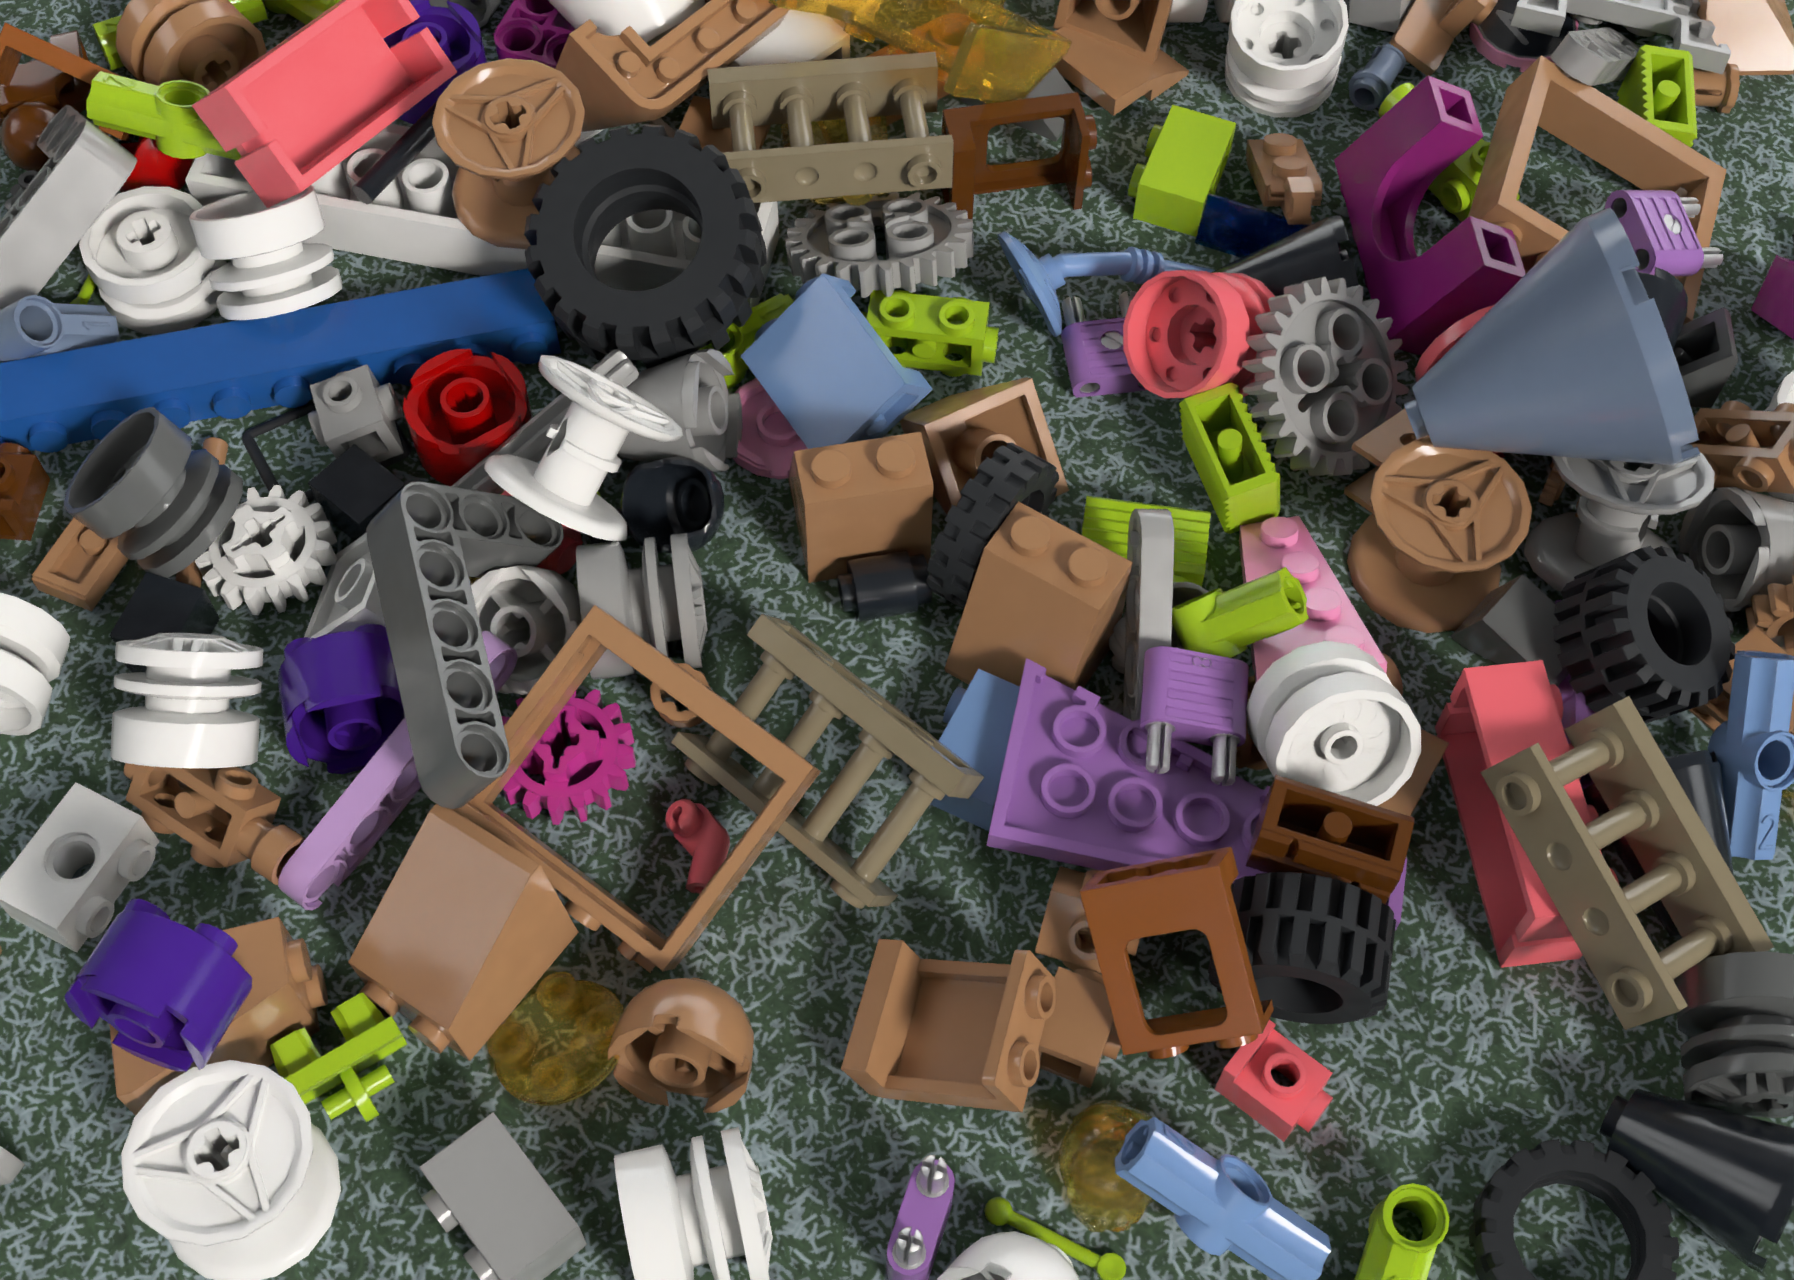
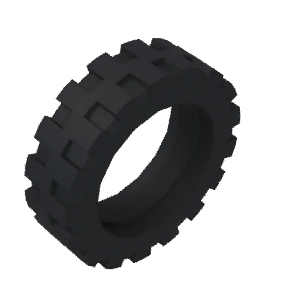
M1008 443L1006 447L1003 445L998 447L994 451L992 459L987 457L978 467L976 477L974 479L969 478L960 492L962 497L957 506L952 505L945 518V521L948 523L944 531L938 533L933 546L936 552L929 559L927 571L930 572V575L927 577V585L931 587L930 590L964 609L983 550L1018 501L1049 517L1050 511L1048 507L1055 500L1057 488L1054 486L1059 481L1056 466L1014 443Z
M1559 1139L1540 1142L1534 1149L1527 1150V1148L1518 1151L1489 1179L1474 1203L1472 1210L1474 1212L1473 1223L1469 1227L1470 1247H1474L1477 1259L1473 1264L1479 1280H1537L1524 1266L1515 1244L1514 1215L1521 1200L1534 1189L1556 1183L1577 1186L1602 1199L1621 1220L1631 1245V1268L1625 1280H1675L1677 1273L1672 1271V1262L1679 1258L1678 1237H1671L1668 1226L1674 1220L1666 1202L1659 1204L1651 1192L1656 1188L1652 1181L1642 1171L1636 1175L1625 1165L1628 1160L1612 1150L1603 1154L1594 1150V1143L1582 1140H1574L1570 1145H1560Z

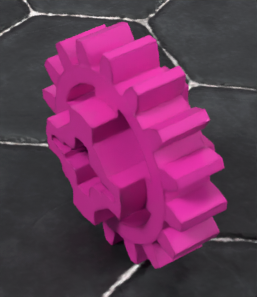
M593 689L584 699L578 698L575 691L504 786L503 792L506 801L513 805L523 800L522 805L526 817L532 820L543 808L548 809L553 825H560L564 812L574 810L580 822L587 821V805L593 802L605 810L612 807L608 790L613 788L626 791L629 784L626 772L623 769L636 767L634 749L630 746L634 743L630 723H622L623 718L620 706L615 702L603 708L599 690ZM523 698L516 700L517 707L524 700ZM501 716L503 725L506 724L510 717ZM582 723L593 727L595 730H587ZM569 737L571 741V746L566 747L567 739ZM560 758L559 766L557 768L555 759ZM522 769H527L529 774H540L545 779L544 785L532 780Z

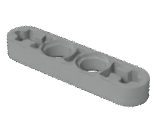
M1611 28L1569 31L1550 58L1558 67L1573 78L1586 85L1595 86L1624 80L1640 47Z
M1134 509L1129 521L1127 559L1133 563L1126 593L1123 716L1132 721L1140 719L1145 651L1158 646L1171 647L1174 525L1171 512L1168 509Z

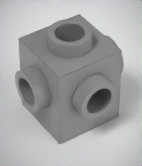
M367 364L350 371L340 372L331 378L310 385L316 408L315 411L308 413L311 428L319 444L322 447L328 446L336 459L353 444L357 445L378 463L404 453L395 423L396 419L403 417L397 395L390 383L380 386Z

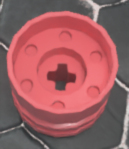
M1195 270L1161 272L1141 286L1130 301L1124 320L1123 350L1131 373L1146 390L1163 398H1188L1230 382L1239 385V393L1243 394V397L1249 395L1243 392V387L1255 382V373L1242 367V362L1256 359L1257 352L1249 346L1246 339L1248 336L1263 334L1255 321V317L1258 314L1271 312L1267 300L1275 297V295L1262 281L1243 273H1209L1207 271Z

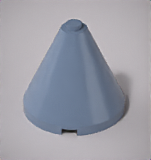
M1611 208L1582 218L1412 386L1416 399L1404 403L1417 440L1429 436L1433 447L1660 465H1674L1700 456L1698 447L1694 448L1690 444L1699 440L1688 395L1656 302L1654 298H1648L1635 268L1640 265L1635 251L1621 222Z

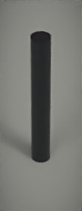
M437 101L352 187L354 195L361 202L371 204L435 137L432 119Z

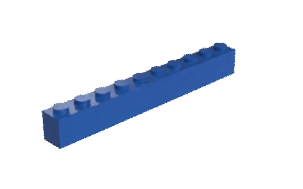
M528 268L303 308L267 318L231 321L0 363V444L14 443L30 451L58 452L68 444L94 439L102 440L105 435L125 418L140 409L149 407L157 409L180 429L187 426L191 421L218 416L226 419H237L247 415L251 410L278 405L296 408L307 404L313 399L310 385L331 378L340 372L350 371L366 364L380 386L386 383L391 385L400 383L412 386L410 380L422 364L450 350L471 349L473 355L492 358L491 352L506 357L511 362L518 361L523 364H534L540 361L541 355L559 354L561 349L554 317L537 292L533 276Z

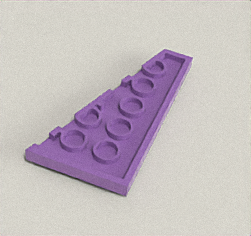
M1026 658L987 846L1103 871L1232 846L1239 873L1236 879L1266 873L1247 867L1246 861L1264 800L1269 793L1270 786L1267 785L1264 791L1238 776H1235V782L1232 785L1222 786V782H1220V785H1217L1211 780L1212 756L1185 741L1171 739L1170 770L1164 774H1156V770H1154V773H1150L1146 770L1148 734L1140 729V719L1132 721L1099 703L1100 696L1081 686H1078L1075 691L1046 675L1047 668ZM1405 859L1400 881L1385 904L1394 912V919H1396L1395 930L1401 922L1407 859Z

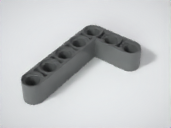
M411 482L404 486L370 521L366 528L367 542L418 780L422 790L431 801L441 807L456 809L462 808L506 772L510 763V751L469 577L481 578L489 571L517 565L537 567L561 545L564 538L563 527L561 523L537 512L512 496L427 482Z

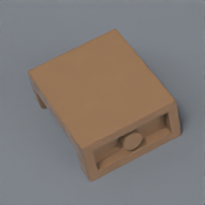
M879 939L841 1070L868 1094L881 1098L1023 1113L1028 1089L1034 1085L1039 1074L1040 1056L1038 1048L1045 1020L1051 1017L1055 1009L1056 979L1030 950H1015L1011 965L920 959L903 940Z

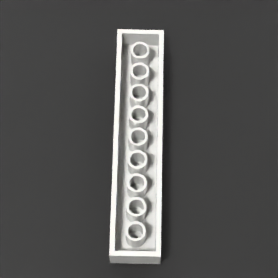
M395 124L388 125L312 184L315 188L325 226L322 231L302 243H323L332 246V249L480 276L527 268L526 249L504 248L490 244L473 236L457 218L451 195L456 172L459 167L438 146L436 136L371 204L361 202L354 195L352 187L410 127ZM209 153L195 158L185 178L191 195L202 206H205L223 198L252 191L253 188L234 164L237 160ZM777 202L754 203L762 227L761 233L766 245L767 264L761 267L765 281L779 240ZM648 210L634 214L617 224L603 240L595 261L596 277L607 286L625 291H644L660 287L679 276L691 263L701 242V228L692 218L671 210ZM760 297L756 299L748 298L751 308L758 305Z

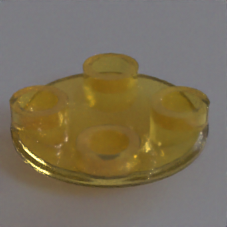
M555 972L545 977L540 982L537 992L525 999L488 1040V1052L494 1059L495 1070L501 1084L516 1099L538 1106L567 1103L593 1090L611 1073L620 1059V1055L615 1054L608 1060V1048L612 1035L624 1011L620 1000L603 985L587 980H575L567 972Z

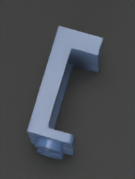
M824 273L803 284L795 294V301L778 318L765 323L754 336L755 342L741 355V358L808 449L883 438L933 390L920 371L901 366L851 300V297L856 292L852 284L848 280Z

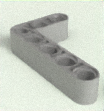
M70 105L64 106L41 133L37 146L49 159L0 221V309L26 296L38 295L120 190L137 163V158Z

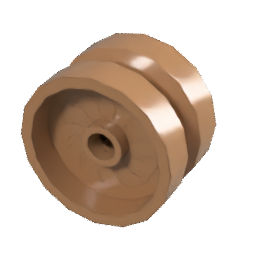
M131 0L127 4L117 25L116 49L122 64L139 81L157 86L168 81L185 80L198 83L211 92L263 56L267 51L262 33L228 0Z

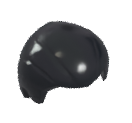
M671 456L636 466L628 474L623 484L620 507L616 510L627 522V536L631 534L641 546H643L645 538L655 537L658 553H672L671 535L687 533L689 548L692 552L710 542L717 533L724 514V492L719 480L716 479L711 469L704 466V464L691 458ZM588 535L590 544L613 542Z

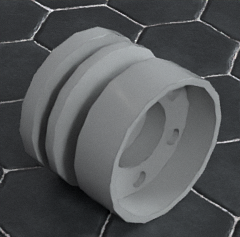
M687 533L671 535L673 564L659 565L655 537L645 538L642 568L629 569L624 550L619 541L577 545L576 570L581 621H583L592 607L596 605L669 659L668 642L682 641L685 663L689 664L692 668L702 667L701 653L708 631L701 568H699L689 548ZM609 649L604 652L590 671L593 680L632 676L636 673V669Z

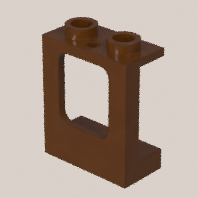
M1078 92L943 109L942 135H952L954 142L952 188H941L944 203L955 202L957 210H966L968 219L973 220L974 195L1066 183L1073 210L1082 209L1084 188H1091L1092 168L1088 153L1089 150L1096 149L1097 129L1093 115H1085ZM1055 117L1064 119L1061 150L1056 156L1000 165H989L986 163L988 133L991 128L1002 124Z

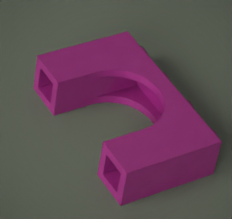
M1429 75L1334 159L1341 184V194L1345 199L1353 229L1352 236L1357 244L1365 274V284L1371 299L1377 298L1380 301L1376 318L1391 317L1393 322L1386 333L1388 339H1402L1403 344L1399 349L1417 355H1422L1440 334L1457 321L1479 309L1496 304L1526 274L1513 231L1472 216L1466 218L1420 256L1416 254L1413 238L1414 222L1418 207L1426 190L1442 171L1484 137L1470 91Z

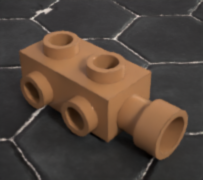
M1727 401L1720 409H1699L1694 416L1699 440L1690 444L1694 448L1698 447L1699 452L1705 456L1714 470V488L1731 486L1753 492L1794 494V404L1781 403L1774 411H1755L1744 403Z
M125 763L124 775L132 780L125 800L142 811L141 816L152 831L162 834L176 833L192 844L190 855L202 865L222 868L250 859L251 868L273 884L278 885V879L283 867L306 839L287 825L274 826L272 824L281 797L259 784L258 779L244 769L237 767L168 768Z

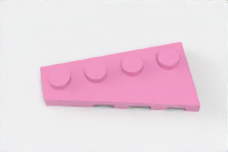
M1299 516L1288 518L1272 517L1263 522L1240 525L1239 544L1243 584L1286 567L1289 573L1299 580L1307 598L1306 608L1309 617L1308 620L1295 628L1251 644L1252 667L1255 671L1256 682L1274 661L1298 647L1323 641L1354 644L1373 656L1386 673L1387 661Z

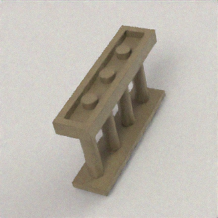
M935 52L707 69L712 128L731 129L733 152L722 153L726 156L729 167L737 169L744 179L753 203L952 188L953 137L952 135L930 136L925 113L937 112L938 64ZM902 115L906 138L872 141L868 117ZM845 119L849 143L814 145L812 121ZM788 123L791 147L756 150L753 126Z
M761 614L747 636L764 649L760 656L763 664L733 706L755 721L785 678L792 680L797 675L813 688L808 696L812 703L783 742L785 745L805 758L834 717L841 719L844 714L863 728L858 735L862 742L807 819L793 809L778 829V832L834 878L830 887L843 900L860 909H863L865 905L867 907L889 906L898 897V894L877 877L934 798L942 800L945 795L969 799L984 779V776L788 621ZM718 730L714 732L710 739L705 735L678 732L671 741L673 745L688 756L684 764L690 772L712 786H717L720 783L757 815L784 781L767 767H765L757 779L730 756L737 745ZM896 754L913 768L908 776L912 783L855 860L827 835L883 758L891 759Z
M1629 696L1565 728L1564 731L1574 748L1551 761L1547 759L1539 743H1536L1480 772L1625 1030L1677 1013L1688 1005L1673 979L1703 959L1735 952L1769 951L1774 947ZM1589 773L1610 811L1584 824L1563 786ZM1625 836L1646 874L1621 888L1600 850ZM1661 900L1682 938L1657 953L1636 914Z

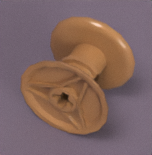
M512 58L478 64L454 78L437 99L432 119L437 144L451 161L459 167L456 172L451 195L457 218L473 236L497 247L527 249L531 246L524 235L526 217L530 214L539 215L532 202L539 185L545 183L550 186L555 178L550 169L561 159L566 157L571 161L580 154L575 144L581 136L585 109L578 88L561 71L538 61Z
M1427 438L1415 440L1391 452L1374 475L1370 495L1374 514L1368 516L1351 539L1347 564L1353 587L1372 611L1396 626L1424 633L1455 631L1491 591L1499 587L1501 576L1500 562L1511 557L1528 535L1532 506L1524 482L1505 459L1490 451L1433 447L1431 439Z

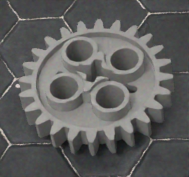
M898 192L890 193L887 198H879L877 194H869L871 200L860 206H853L848 203L840 205L834 202H827L829 204H826V211L810 209L808 210V218L795 219V228L787 229L788 238L785 239L788 266H791L793 276H801L802 284L824 273L848 280L855 290H860L861 298L868 297L873 290H881L885 296L889 297L892 296L895 288L902 287L906 291L913 293L916 292V284L918 283L936 286L938 285L937 276L955 277V268H966L968 266L967 258L974 257L973 220L968 219L967 211L957 210L955 202L941 205L940 197L938 196L923 201L920 198V193L917 192L907 198H899ZM874 226H881L883 228L886 260H879L877 258Z
M1326 277L1303 281L1300 284L1284 287V295L1271 297L1267 300L1271 312L1258 314L1255 317V321L1263 334L1248 336L1246 339L1249 346L1257 352L1256 359L1242 362V367L1255 373V382L1243 387V392L1249 395H1257L1259 402L1249 413L1252 414V418L1264 417L1266 424L1261 430L1262 440L1277 438L1273 456L1275 458L1291 457L1290 469L1293 471L1308 469L1309 476L1328 475L1329 477L1352 474V470L1366 469L1370 467L1369 460L1354 451L1352 444L1403 410L1395 403L1396 396L1407 394L1409 388L1397 382V374L1406 370L1408 365L1403 361H1395L1393 354L1403 344L1402 339H1388L1386 333L1391 327L1393 319L1391 317L1376 318L1380 301L1377 298L1363 301V287L1361 285L1347 288L1344 278L1327 281Z

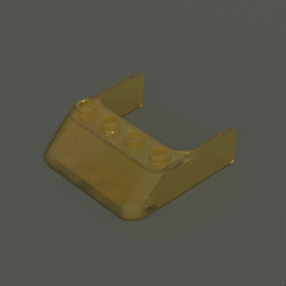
M768 0L769 3L779 8L822 14L846 22L843 31L867 42L873 43L877 37L889 43L886 52L890 55L935 52L938 64V79L946 82L944 91L955 97L979 99L987 104L1026 99L1066 56L1072 44L1071 40L990 0Z

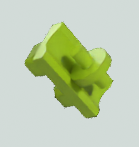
M359 993L330 1012L347 1041L346 1043L321 1056L304 1027L293 1031L270 1046L278 1074L294 1085L305 1105L344 1083L345 1088L321 1101L331 1120L354 1106H357L366 1122L379 1116L380 1114L371 1096L395 1083L385 1064L362 1078H359L358 1073L408 1045L393 1017L390 1016L385 1019L374 1003L364 993Z

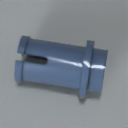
M1388 43L1383 44L1382 49L1380 46H1377L1365 68L1354 73L1349 81V97L1356 107L1367 111L1374 110L1377 107L1380 108L1384 99L1391 92L1390 86L1406 65L1404 54L1398 48Z

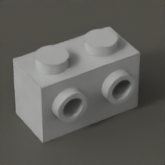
M494 1112L419 1167L433 1188L421 1198L446 1233L460 1225L474 1244L463 1256L480 1280H543L587 1245L578 1224Z

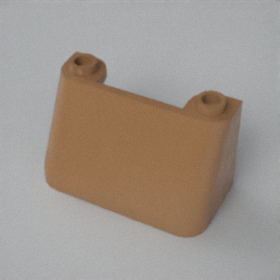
M705 0L706 4L652 46H649L631 26L624 29L620 35L607 36L596 32L598 27L589 19L569 34L555 68L561 71L579 90L585 109L581 132L653 121L665 116L708 82L707 69L726 68L776 29L790 10L792 0Z

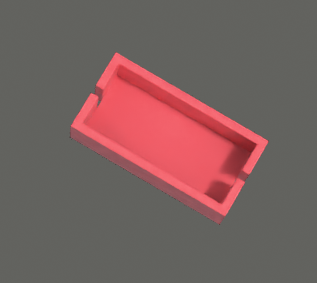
M341 0L194 103L192 107L225 152L233 148L237 149L242 157L235 161L234 164L264 205L269 208L304 191L454 76L457 70L428 27L390 48L388 47L383 38L409 25L420 17L409 0Z
M1543 660L1464 668L1450 695L1451 702L1446 703L1435 726L1437 737L1449 742L1443 754V759L1500 968L1580 959L1583 954L1480 773L1536 743H1539L1549 761L1574 748L1571 743L1568 744L1561 722L1563 717V700L1560 690L1555 684H1550ZM1580 777L1563 787L1584 824H1587L1599 816L1594 806L1587 805L1580 784ZM1610 868V870L1612 871V873H1613L1615 879L1617 880V882H1618V884H1619V881H1618V878H1617V876H1616V873L1614 872V870H1613L1612 868Z

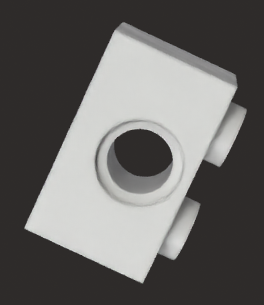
M75 782L0 879V906L11 918L78 952L88 937L95 938L106 929L114 913V902L128 883L140 880L149 871L155 859V847L160 841L141 815ZM93 863V866L86 874L72 879L78 869Z

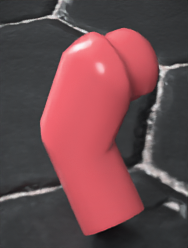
M680 799L668 808L665 822L667 828L673 832L674 837L692 856L686 889L700 894L727 858L730 837L726 829L702 804L694 803L690 799Z

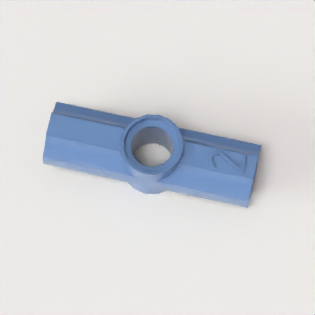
M1737 651L1734 660L1728 720L1719 725L1710 737L1708 750L1710 753L1715 752L1718 763L1721 766L1732 857L1751 860H1771L1775 855L1782 790L1794 783V735L1789 733L1794 694V656L1762 651Z
M1152 1117L1147 1121L1141 1119L1126 1135L1124 1144L1115 1158V1174L1172 1211L1181 1230L1200 1249L1217 1256L1229 1250L1272 1280H1317L1321 1276L1325 1260L1331 1252L1329 1236L1273 1198L1263 1178L1245 1161L1230 1154H1224L1217 1160L1156 1117Z

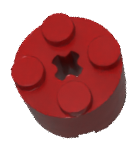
M471 349L450 350L426 361L416 370L410 380L412 387L407 395V399L404 397L403 402L404 415L420 463L427 473L440 483L452 486L533 418L525 380L519 369L502 355L491 352L492 358L473 355Z

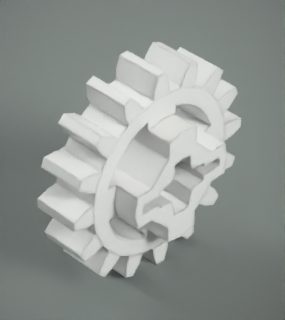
M274 485L268 497H260L255 487L248 488L247 501L238 504L235 513L223 532L195 560V563L203 575L202 578L214 597L221 595L228 608L235 610L245 601L251 614L259 615L264 604L272 602L278 613L286 610V598L292 595L304 603L309 600L305 587L310 582L317 585L326 584L328 580L321 566L336 564L337 557L331 545L336 543L337 539L322 506L318 502L310 505L303 491L298 490L287 499L281 485Z

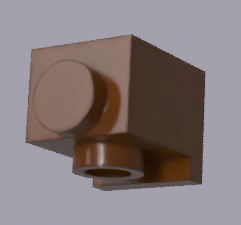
M14 443L0 444V539L31 541L50 478L36 455H33L27 448Z

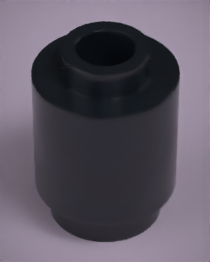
M907 550L847 560V573L837 575L838 592L843 612L854 610L857 621L863 622L917 612L918 605L932 603L931 587L927 585L929 572L927 571L928 566L925 556L923 554L909 556Z

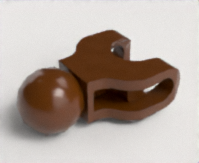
M77 30L50 36L49 43L90 61ZM39 60L18 64L9 87L0 84V141L5 155L15 166L26 171H40L49 159L37 146L41 133L64 106L70 105L79 113L84 111L91 84Z

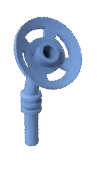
M1003 231L997 235L1004 254L1026 295L1041 312L1053 337L1062 334V318L1056 289L1066 284L1065 277L1120 275L1123 281L1144 284L1164 271L1195 270L1207 271L1209 273L1215 271L1210 268L1166 260L1160 252H1151L1146 249H1138L1137 247H1128L1124 252L1060 253L1053 258L1048 253L1038 259L1023 243L1009 233Z

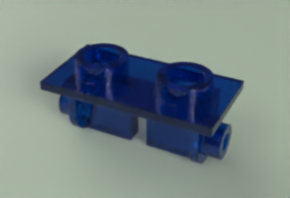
M1209 193L1195 243L1242 258L1310 224L1288 225L1284 216Z

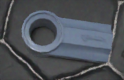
M31 295L0 309L1 362L114 343L119 337L116 316L111 315L105 305L52 303L45 297Z

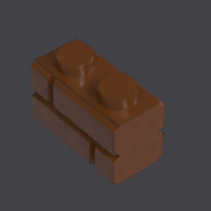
M1275 775L1259 814L1246 866L1266 873L1297 872L1333 878L1372 893L1380 898L1383 904H1386L1390 894L1400 881L1415 818Z

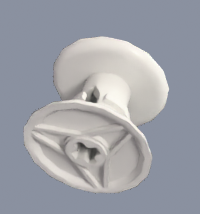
M541 355L539 361L540 373L554 388L571 399L572 402L560 425L551 424L548 428L546 436L552 438L540 463L510 454L493 455L485 461L484 469L494 482L537 512L571 529L595 538L613 542L626 540L627 522L611 504L596 493L606 474L618 471L621 459L617 454L629 432L659 442L676 441L683 436L682 428L670 416L652 403L615 381L574 362L556 356Z
M227 1060L207 1064L201 1070L193 1067L161 1086L134 1117L121 1153L123 1190L138 1218L169 1240L178 1259L207 1279L262 1280L278 1276L310 1254L331 1226L341 1192L338 1158L321 1129L311 1123L310 1112L294 1085L268 1067L252 1063Z

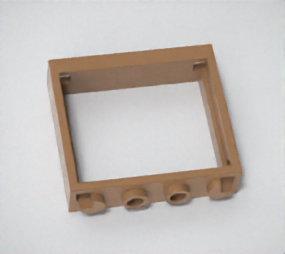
M1542 55L1506 89L1469 216L1512 230L1526 273L1569 232L1516 200L1537 126L1642 190H1672L1679 197L1697 198L1699 200L1697 204L1701 206L1700 212L1695 217L1689 218L1701 247L1710 246L1726 169L1592 86L1573 78ZM1701 268L1692 276H1674L1683 284L1688 296L1687 315L1683 325L1693 321L1704 268Z
M594 605L504 725L510 751V763L507 771L462 808L452 810L539 863L552 886L569 899L564 905L567 913L593 931H597L602 924L623 941L617 949L629 961L634 960L648 972H651L655 966L662 971L675 969L820 774L821 770L609 613ZM607 649L784 780L669 937L492 803Z

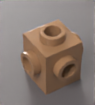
M1060 866L1050 892L1035 953L1062 960L1063 964L1073 971L1076 969H1088L1099 974L1101 973L1079 891L1096 872L1103 870H1089L1083 873ZM1140 938L1128 943V954L1136 955Z

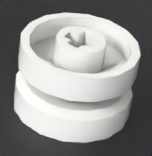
M143 186L119 193L112 198L80 239L79 247L84 264L93 282L98 286L100 296L107 311L111 315L116 316V320L122 326L143 334H164L194 327L212 315L218 308L217 298L225 291H217L211 288L209 277L212 272L227 264L226 260L207 259L201 256L189 218L191 213L203 206L192 195L171 187Z
M0 593V734L29 735L41 728L51 700L52 687L49 682L59 677L69 648L70 636L63 625L43 609L4 593Z
M1323 641L1296 648L1274 661L1254 685L1246 707L1248 734L1267 763L1273 777L1279 775L1375 806L1392 798L1412 776L1421 754V726L1399 691L1393 687L1376 659L1354 644Z

